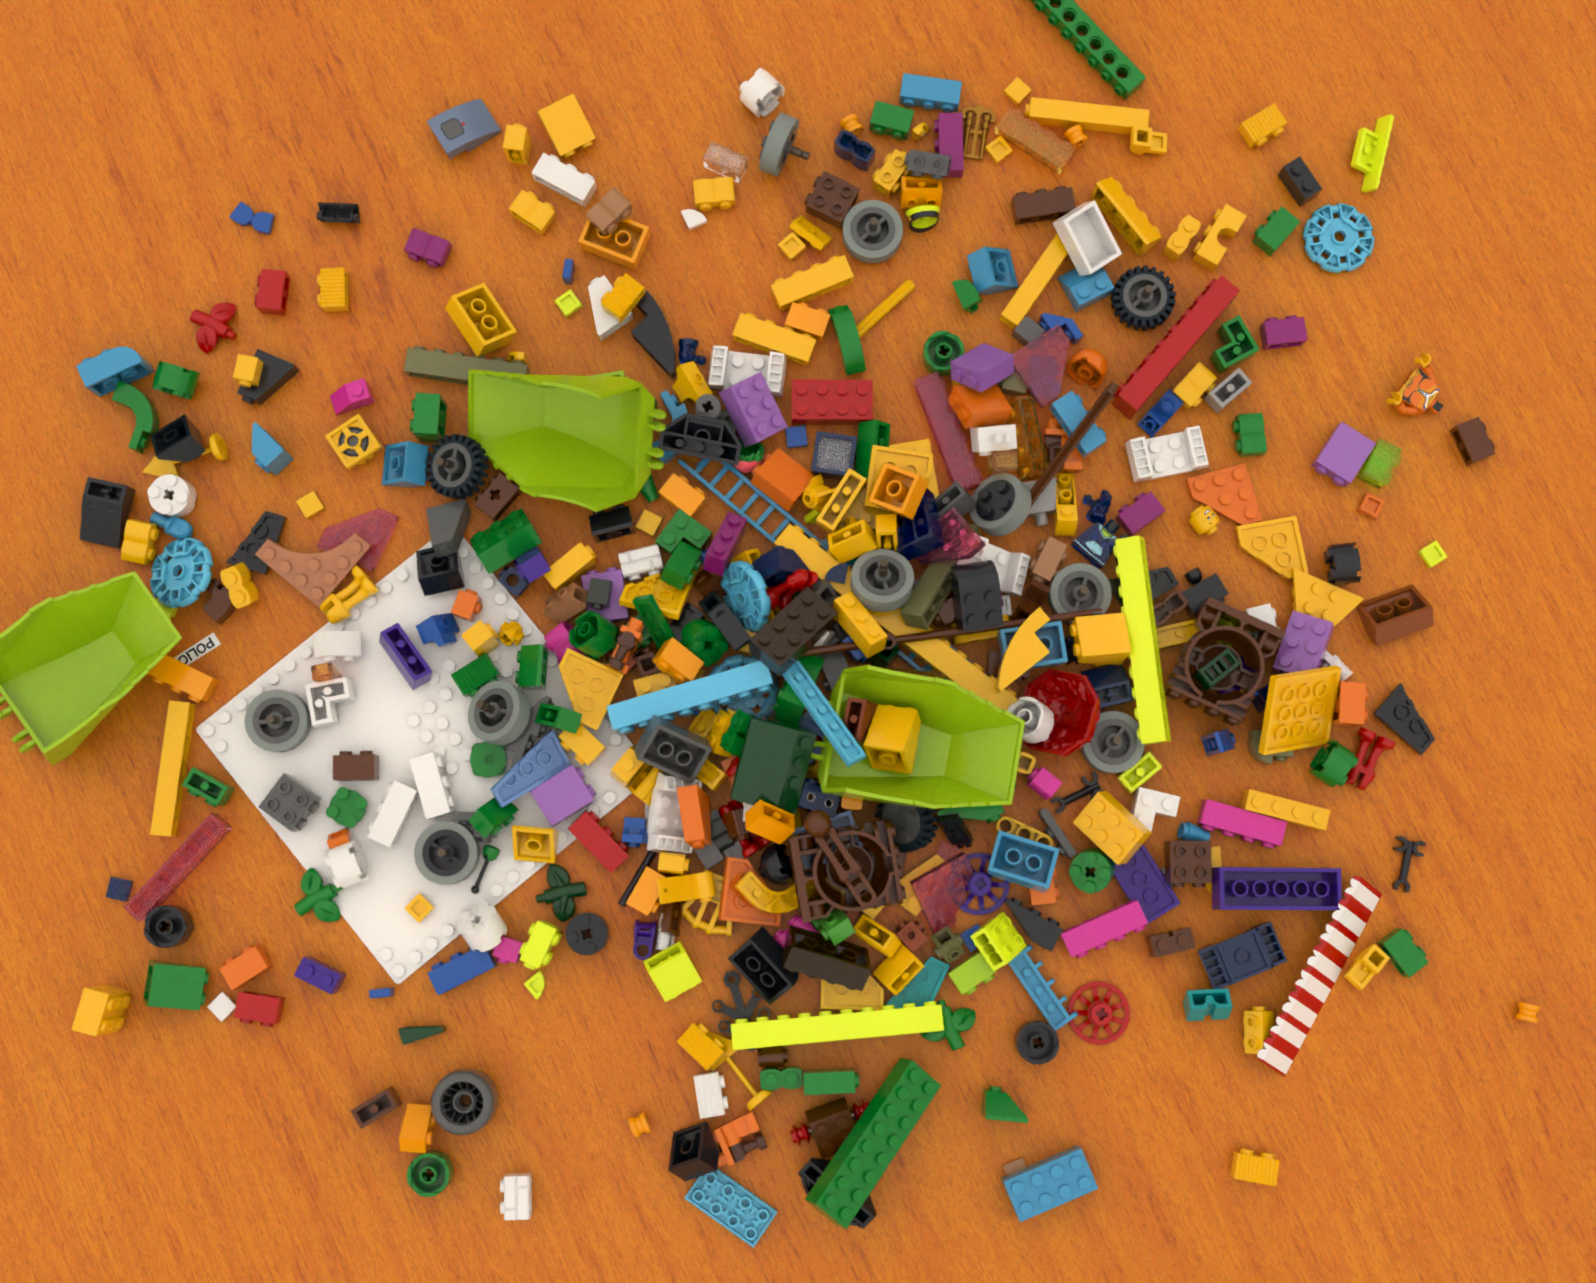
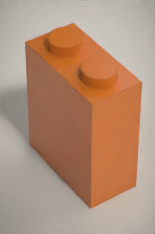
M997 384L983 392L976 391L965 385H954L948 398L949 404L965 429L1004 425L1013 411Z
M777 448L773 453L769 452L765 456L762 465L758 464L751 473L753 478L750 483L789 512L802 498L803 491L814 475L781 449Z

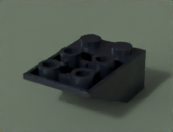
M88 477L82 498L80 540L120 549L136 490L127 485Z

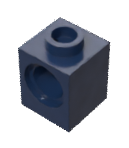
M513 566L510 568L505 567L498 575L500 577L498 581L517 599L531 585L526 578H521ZM510 576L518 577L517 585H508Z

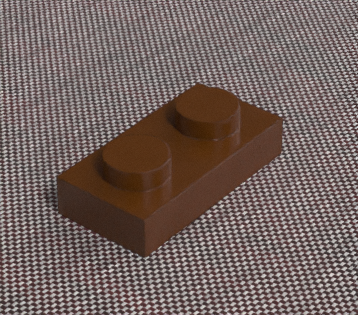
M684 901L664 904V913L661 920L662 933L670 936H679Z

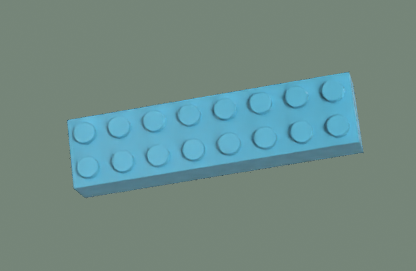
M757 661L606 707L612 729L625 735L635 732L637 727L646 729L653 715L670 722L675 720L674 717L678 715L682 717L694 715V711L698 709L702 710V712L714 709L713 705L722 704L724 706L734 703L733 699L741 698L742 700L754 697L753 693L756 692L761 694L772 692L773 687H777L773 671L761 661Z

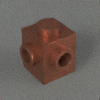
M904 920L896 927L898 930L895 933L896 936L912 953L928 940L923 934L925 929L917 920L914 923L912 920L908 922Z

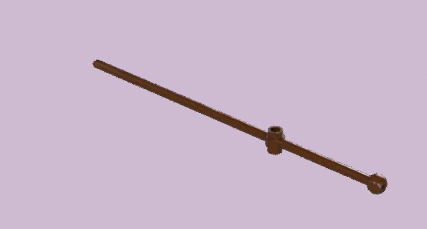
M1098 608L1047 615L1050 619L1047 623L1074 620L1075 617L1102 615L1103 613L1092 614V612L1102 611V609ZM1027 618L1003 621L1002 626L963 632L958 627L893 636L891 633L885 632L888 635L887 639H890V641L885 644L884 649L890 650L895 644L1020 627ZM855 642L811 647L802 657L856 650L859 647Z

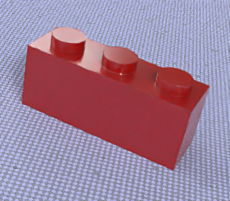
M585 810L568 826V830L612 873L629 857L627 852L629 848L621 840L617 842L612 837L614 833L608 826L603 828L598 823L600 818L593 811L588 813Z

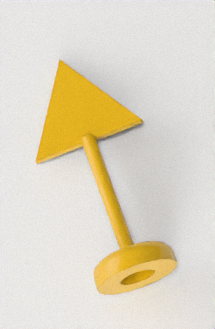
M219 433L210 435V447L206 448L202 455L212 452L217 460H227L228 449L223 437ZM155 456L142 473L159 477L172 474L179 477L175 464L180 463V461L160 460Z
M709 1032L708 1034L713 1039L717 1037L725 1044L723 1048L727 1051L712 1068V1072L723 1062L727 1061L754 1096L747 1103V1108L749 1111H752L773 1093L772 1090L763 1089L758 1093L730 1058L737 1051L733 1050L732 1040Z

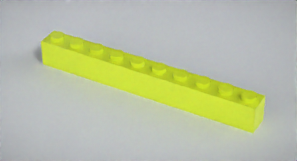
M1139 535L1116 539L1113 551L1118 559L1116 573L1118 578H1120L1119 595L1123 598L1124 605L1121 606V613L1125 615L1131 653L1128 655V658L1131 659L1129 674L1134 682L1132 696L1134 700L1136 699L1137 708L1134 709L1135 718L1139 721L1137 736L1141 744L1146 745L1170 742L1171 736L1145 539Z
M936 1001L924 1002V1006L916 1007L915 1003L903 1004V1008L895 1009L894 1005L882 1006V1010L874 1011L873 1007L861 1008V1012L853 1013L852 1009L840 1010V1014L832 1015L831 1011L819 1012V1016L811 1017V1013L798 1014V1018L791 1019L790 1015H779L777 1020L770 1021L769 1017H758L756 1022H748V1019H737L735 1024H731L733 1050L944 1031L942 1006L936 1005Z

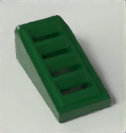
M1226 648L1196 671L1193 676L1204 690H1208L1241 663L1231 650ZM1225 656L1232 666L1229 667L1222 657ZM1216 662H1218L1221 665V667L1225 670L1224 672L1220 669ZM1209 667H1211L1214 670V672L1218 675L1217 677L1213 674Z
M436 1025L402 1027L398 1030L402 1044L406 1045L445 1032L447 1029L446 1026Z

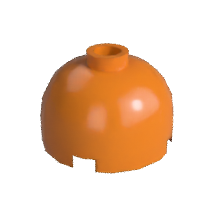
M1091 348L1080 349L1072 355L1067 363L1068 375L1081 386H1083L1084 382L1090 385L1089 388L1099 387L1106 378L1108 363L1103 354L1098 350Z

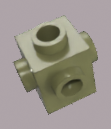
M949 926L931 936L936 946L933 950L938 958H944L947 964L965 953L961 946L964 944L962 938L958 933L954 934Z

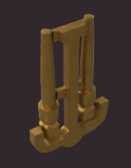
M982 105L965 107L961 112L963 113V120L967 119L964 125L963 157L972 160H983L987 133L990 128L989 122L995 124L996 114L992 110L984 109ZM974 113H975V115H976V122H975V129L973 130V129H971V128H972V125H973L972 119H973ZM983 114H985V115L983 116V121H984V122L982 123V128H981L982 131H980V130H979L980 117H981ZM974 134L971 154H967L969 136ZM982 135L980 154L975 155L977 136Z

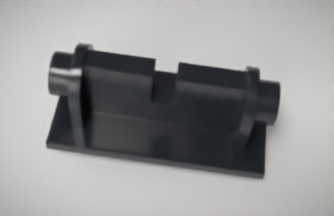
M318 202L319 212H317V220H320V222L360 223L358 204Z

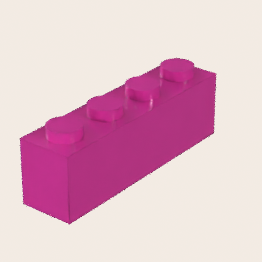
M1204 799L1202 800L1196 824L1202 825V829L1214 832V829L1222 831L1224 836L1234 838V835L1242 837V841L1254 843L1255 840L1262 842L1261 846L1274 849V846L1282 845L1287 822Z
M1136 898L1062 931L1061 936L1071 957L1076 956L1080 958L1087 955V950L1095 947L1098 950L1107 946V941L1112 939L1119 941L1127 937L1126 933L1132 930L1134 933L1144 930L1148 921Z

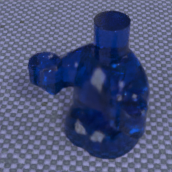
M691 338L679 339L678 345L680 349L678 356L681 364L691 361L700 365L706 363V357L696 355V349L699 345L698 340Z
M1102 490L1100 498L1097 500H1092L1091 495H1084L1082 502L1091 507L1086 514V519L1094 524H1105L1112 499L1107 490Z

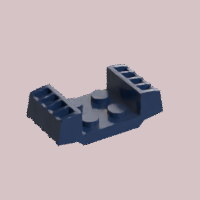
M1271 922L1258 924L1251 927V930L1217 944H1209L1198 949L1213 989H1220L1287 961Z

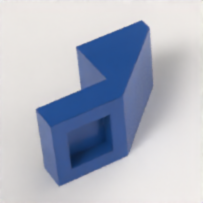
M1043 313L1040 316L1039 326L1045 330L1044 333H1047L1049 337L1063 329L1065 338L1071 341L1073 345L1081 341L1083 334L1073 319Z
M1169 389L1137 425L1150 437H1153L1184 402Z

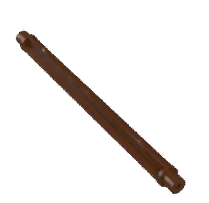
M1111 382L1107 388L1105 387L1093 407L1088 411L1031 488V507L1098 418L1099 414L1104 410L1112 397L1116 395L1115 392L1119 388L1117 384Z

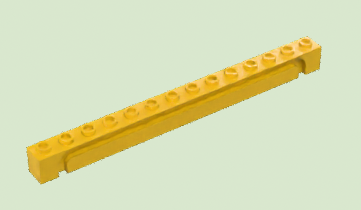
M789 524L774 542V546H784L787 549L794 550L809 570L818 574V579L827 580L831 583L839 597L851 591L852 567L847 563L840 564L830 550L824 551L819 547L821 544L813 537L807 538L804 535L803 529L797 525L792 526ZM902 606L889 612H876L866 608L879 626L893 636L934 631L930 627L924 630L906 626L900 614ZM944 638L900 643L947 680L958 683L962 688L974 692L975 695L992 702L993 705L1007 711L1012 703L1014 704L1018 701L1015 698L1017 694L1009 688L1003 689L998 693L996 691L997 679L992 675L988 677L984 674V669L977 663L971 664L967 661L968 657L960 650L956 652L950 648L951 644Z

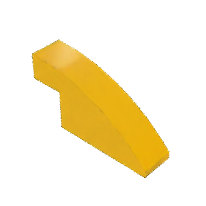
M1041 607L1035 610L1023 622L1010 640L998 671L996 691L998 693L1050 653L1035 634L1038 629L1050 620Z

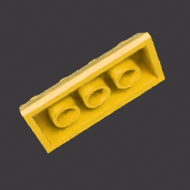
M1111 176L1096 183L1090 198L1092 201L1095 200L1101 212L1139 258L1160 242L1162 237L1160 236L1159 229L1150 224L1145 212L1140 211L1136 207L1134 199L1130 195L1127 196L1119 181H1115Z

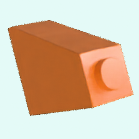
M698 785L677 787L685 842L693 849H702L705 845H711L710 797Z

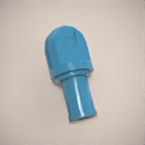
M156 511L150 517L151 523H156L157 526L164 528L165 533L174 538L184 540L186 537L190 538L193 534L192 525L177 516L167 517Z

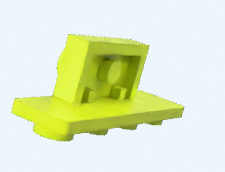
M1391 114L1377 119L1375 132L1365 127L1358 130L1351 167L1365 173L1361 189L1364 193L1377 190L1380 184L1386 150L1393 126L1394 116Z

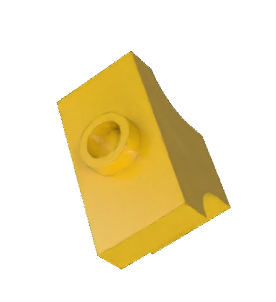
M694 361L680 364L676 368L677 380L672 387L682 403L689 400H694L696 403L697 399L702 395H713Z

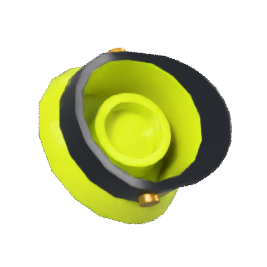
M937 205L915 206L905 212L908 221H910V229L916 233L929 231L940 220V208Z

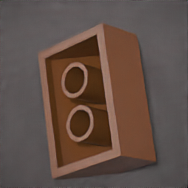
M1413 584L1364 601L1356 606L1365 631L1376 646L1433 626V607Z

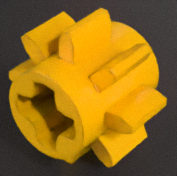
M505 621L497 632L500 641L506 646H511L512 644L517 646L524 636L522 626L513 621L509 624Z

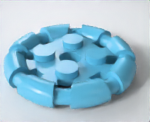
M1337 203L1332 206L1331 204L1325 205L1312 213V218L1308 219L1305 223L1302 239L1305 240V252L1313 263L1317 262L1323 270L1340 273L1344 270L1346 272L1353 271L1365 263L1366 257H1369L1372 253L1375 237L1372 236V224L1364 213H1359L1354 206ZM1333 213H1337L1339 218L1333 219ZM1350 216L1356 220L1355 223L1349 219ZM1318 222H1323L1324 225L1321 227V226L1318 225L1317 223H1318ZM1358 232L1364 233V237L1359 238ZM1341 233L1344 241H1337L1334 234ZM1314 237H1318L1317 243L1313 242ZM1356 248L1360 250L1359 254L1354 251ZM1323 251L1329 255L1328 259L1321 256ZM1345 257L1346 262L1340 263V259Z
M186 537L184 540L177 539L165 546L161 555L158 554L151 569L153 574L150 579V586L154 597L158 598L159 603L169 608H178L179 606L183 608L198 600V595L202 591L205 592L212 577L210 570L213 567V560L209 549L204 547L203 542Z
M745 561L732 562L727 566L723 574L724 578L721 580V587L727 594L722 599L724 598L725 604L745 630L758 632L767 624L769 620L767 616L770 615L771 611L770 596H767L765 590L767 587L759 571H754V566Z
M743 654L733 655L723 659L724 662L719 666L716 665L709 676L726 671L728 668L734 669L742 666V664L747 665L760 660L752 655L751 657H745ZM775 673L774 677L777 687H773V691L769 692L768 698H762L763 694L756 692L753 693L754 697L749 699H733L734 703L728 704L725 710L728 711V708L734 710L741 709L760 719H764L766 716L769 717L774 711L777 692H779V683ZM719 704L713 705V711L718 714L719 709H722ZM758 705L761 711L755 714L751 709Z

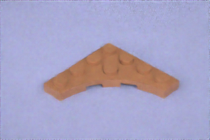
M355 532L343 544L331 550L318 553H299L287 549L269 538L255 555L316 606L320 607L372 545Z

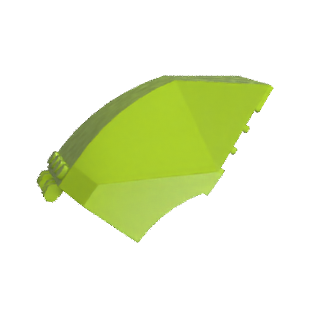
M477 369L468 370V437L482 445L481 448L486 450V453L483 455L488 456V459L493 463V467L502 470L508 480H514L520 486L519 489L535 498L544 497L561 500L598 512L636 498L651 475V468L657 470L663 468L664 463L660 460L652 459V456L655 458L663 457L664 450L652 447L653 430L664 431L666 429L664 423L654 421V418L665 419L666 412L654 409V396L640 382L620 376L537 375Z
M135 571L111 578L109 581L100 584L89 585L90 587L74 592L73 590L69 591L68 594L55 598H47L28 609L29 611L0 634V693L2 694L0 706L4 705L5 702L9 705V707L0 711V720L5 719L14 712L25 727L23 731L12 737L14 743L22 741L28 735L31 736L32 740L19 748L21 753H26L37 745L52 766L71 755L115 705L182 640L179 632Z
M871 665L845 668L832 689L830 701H828L842 722L844 721L847 700L850 697L867 699L877 705L889 704L895 707L917 709L921 719V727L912 774L872 769L867 756L864 760L847 767L825 735L823 742L815 740L814 747H820L821 754L818 755L812 752L810 759L819 760L817 774L822 793L845 798L929 809L1012 805L1025 726L1024 720L996 707L992 702L980 698L974 692L962 688L953 681L898 672ZM860 745V747L862 748V750H863V751L865 752V754H866V751H865V749H864V746H863V745Z

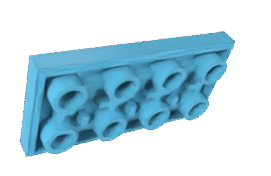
M718 1168L717 1171L698 1177L684 1197V1199L753 1248L778 1212Z

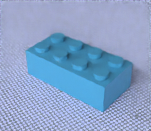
M1078 1145L1001 1178L1020 1222L1098 1189L1084 1153Z

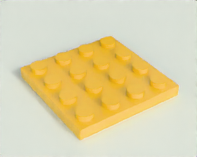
M1335 665L1270 676L1258 750L1260 754L1269 755L1328 744L1326 742L1329 741L1342 668Z

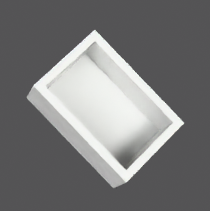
M1095 200L1079 205L1052 223L1080 276L1094 273L1122 254Z

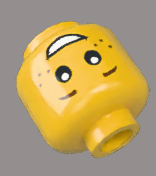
M1201 505L1189 514L1191 516L1189 523L1197 534L1203 535L1206 533L1209 536L1218 529L1216 525L1220 519L1210 506L1204 507Z

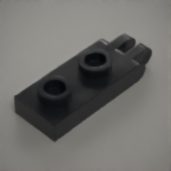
M958 813L938 816L937 824L952 845H957L959 849L964 848V844L967 848L972 846V834Z

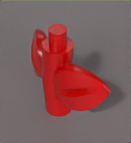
M218 303L213 306L210 314L197 309L192 312L190 322L201 326L196 334V341L204 353L208 354L216 347L219 337L224 340L228 338L231 340L236 339L237 333L232 331V327L225 324L235 314L236 306L234 304Z

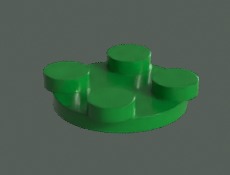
M485 741L472 746L470 764L475 776L494 777L505 773L507 757L504 745L497 746Z
M341 787L331 799L330 805L326 809V815L340 825L353 828L363 819L368 802L360 793Z

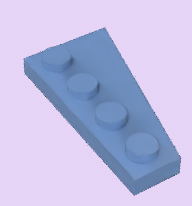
M550 729L490 789L499 807L506 806L572 765L554 731Z

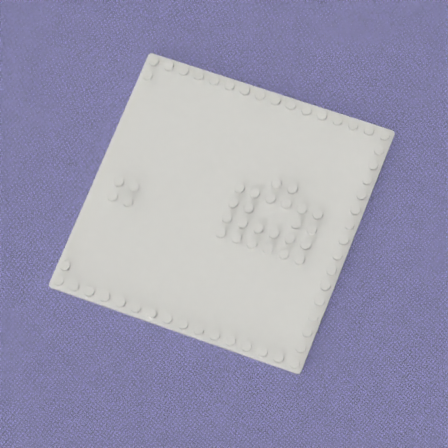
M464 537L458 550L464 573V588L424 596L418 580L416 553H414L375 584L379 591L350 609L351 616L336 624H332L329 621L317 631H360L362 656L353 657L354 661L341 662V658H336V661L324 662L323 658H315L314 638L312 635L196 728L199 736L306 871L313 868L321 875L323 887L330 883L334 885V873L332 868L329 869L325 862V857L328 856L329 851L327 844L328 835L348 828L336 823L326 815V809L329 807L331 799L339 788L345 787L348 790L360 793L367 800L368 804L363 819L355 827L348 829L351 833L350 841L355 840L354 846L359 845L368 866L364 868L365 873L369 872V879L343 888L338 892V896L332 900L338 905L340 914L396 984L402 983L460 935L458 917L462 912L469 911L483 901L496 906L547 864L543 862L514 860L513 825L549 828L559 831L556 853L558 855L577 839L568 830V826L585 810L588 813L593 811L601 819L632 794L631 791L611 777L610 773L624 753L634 745L626 735L612 729L609 714L606 712L597 731L583 725L607 748L591 766H588L586 763L582 766L574 758L577 754L572 749L567 751L563 747L571 764L576 768L580 767L586 776L583 778L586 785L591 784L595 790L596 795L594 798L596 801L555 827L550 825L530 791L512 801L519 810L513 816L515 818L514 822L508 827L502 826L503 829L497 834V838H491V842H479V838H477L480 847L478 865L474 872L462 882L447 885L434 883L421 874L415 863V845L419 836L426 828L444 821L459 823V821L453 820V813L434 819H426L420 796L394 848H389L367 837L369 834L367 829L370 823L376 820L378 813H376L377 808L381 802L385 801L387 797L385 792L390 783L396 780L417 789L409 759L432 752L438 753V756L441 755L444 762V767H442L443 774L447 775L450 783L448 791L454 797L456 804L453 807L454 812H476L478 808L494 798L490 789L510 770L515 752L508 750L509 744H506L504 746L507 761L505 765L506 771L503 775L482 777L475 776L472 772L470 764L472 746L485 741L477 738L469 727L468 710L473 698L463 696L451 674L479 657L461 635L479 620L484 625L489 623L496 633L505 621L508 624L511 621L519 623L523 628L522 633H524L522 641L517 646L514 644L506 646L497 638L496 640L500 645L488 654L501 674L498 680L505 681L518 687V683H515L516 671H519L520 663H517V652L521 651L522 645L543 644L546 647V640L542 632L498 581L497 577L493 573L489 574L476 552ZM431 541L419 550L432 548ZM467 588L478 593L477 596L482 599L481 603H483L480 614H476L473 622L454 616L460 632L455 634L458 642L443 647H438L436 643L423 645L416 625L433 615L451 613L459 590L465 591ZM396 623H399L432 670L431 680L415 690H412L379 642L380 632ZM549 649L546 689L521 690L528 697L530 709L543 697L549 696L552 698L555 706L574 711L559 670L558 657L555 652H551ZM343 677L352 679L355 700L335 703L338 724L315 727L312 726L311 722L307 738L297 748L287 752L267 751L255 745L249 738L245 729V714L249 704L261 693L276 689L285 690L298 695L309 708L305 685ZM547 727L545 734L552 728ZM552 729L556 734L559 742H561L562 740L558 736L563 731ZM541 734V737H540V738H539V737L532 736L531 739L534 740L533 746H534L545 734ZM340 751H352V755H360V751H373V754L379 756V780L334 781L333 755H339ZM283 773L291 775L322 798L319 801V808L315 813H311L306 819L308 822L301 831H290L259 808V805ZM464 825L473 832L472 825ZM485 844L494 846L501 850L496 860L488 863L479 885V892L474 894L471 892V888L475 885L485 862L482 855ZM419 893L435 907L421 923H418L404 909Z

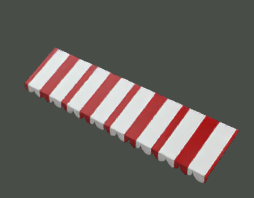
M1360 876L1352 877L1350 881L1352 887L1347 888L1344 892V896L1347 899L1339 901L1338 907L1340 910H1336L1332 914L1334 922H1329L1326 925L1328 933L1320 936V943L1322 945L1314 947L1313 952L1315 956L1309 957L1307 965L1310 968L1302 970L1301 976L1303 979L1295 982L1297 991H1292L1289 994L1290 1002L1285 1003L1282 1007L1284 1014H1280L1276 1018V1023L1279 1026H1273L1270 1029L1272 1037L1264 1040V1047L1266 1049L1259 1050L1257 1054L1261 1062L1284 1077L1382 896L1378 890Z

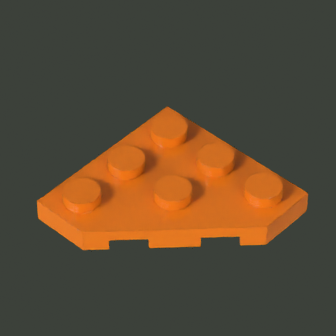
M1245 463L1186 479L1192 500L1205 506H1210L1215 513L1229 518L1235 524L1241 526L1263 520Z
M726 857L718 920L780 927L781 913H769L754 907L734 887L748 871H751L769 889L763 879L753 869L749 860Z

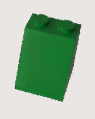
M149 960L143 1003L151 1007L200 1011V1005L205 1003L203 986L208 983L209 972H206L204 966Z

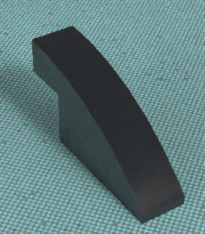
M646 290L645 295L636 304V307L646 318L631 330V335L666 374L673 379L676 373V359L669 325L657 302Z

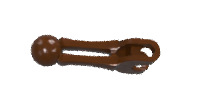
M822 810L809 812L804 820L806 832L814 837V841L830 861L837 878L845 883L857 902L862 907L872 906L877 899L876 893L861 872L860 863L846 848L835 827L831 826L829 815ZM826 834L829 835L848 865L846 868L842 866L823 836ZM870 894V898L868 900H861L866 898Z

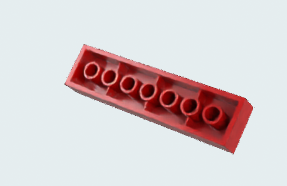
M1222 275L1218 280L1213 278L1206 289L1194 300L1190 308L1182 314L1177 324L1175 323L1169 329L1165 337L1157 343L1152 352L1132 372L1126 381L1127 385L1123 383L1115 393L1116 395L1113 396L1115 400L1112 406L1131 420L1229 306L1240 290Z

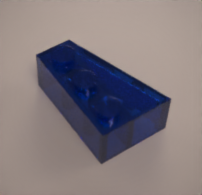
M926 488L913 520L903 517V524L899 530L901 539L900 545H897V552L908 561L945 546L935 497L928 488Z

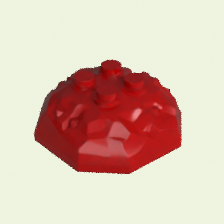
M1048 669L1026 685L1023 697L1035 698L1054 713V726L1049 734V738L1044 742L1027 743L1024 741L1028 749L1065 757L1071 755L1076 750L1082 749L1085 744L1091 741L1100 718L1101 708L1100 699L1087 676Z

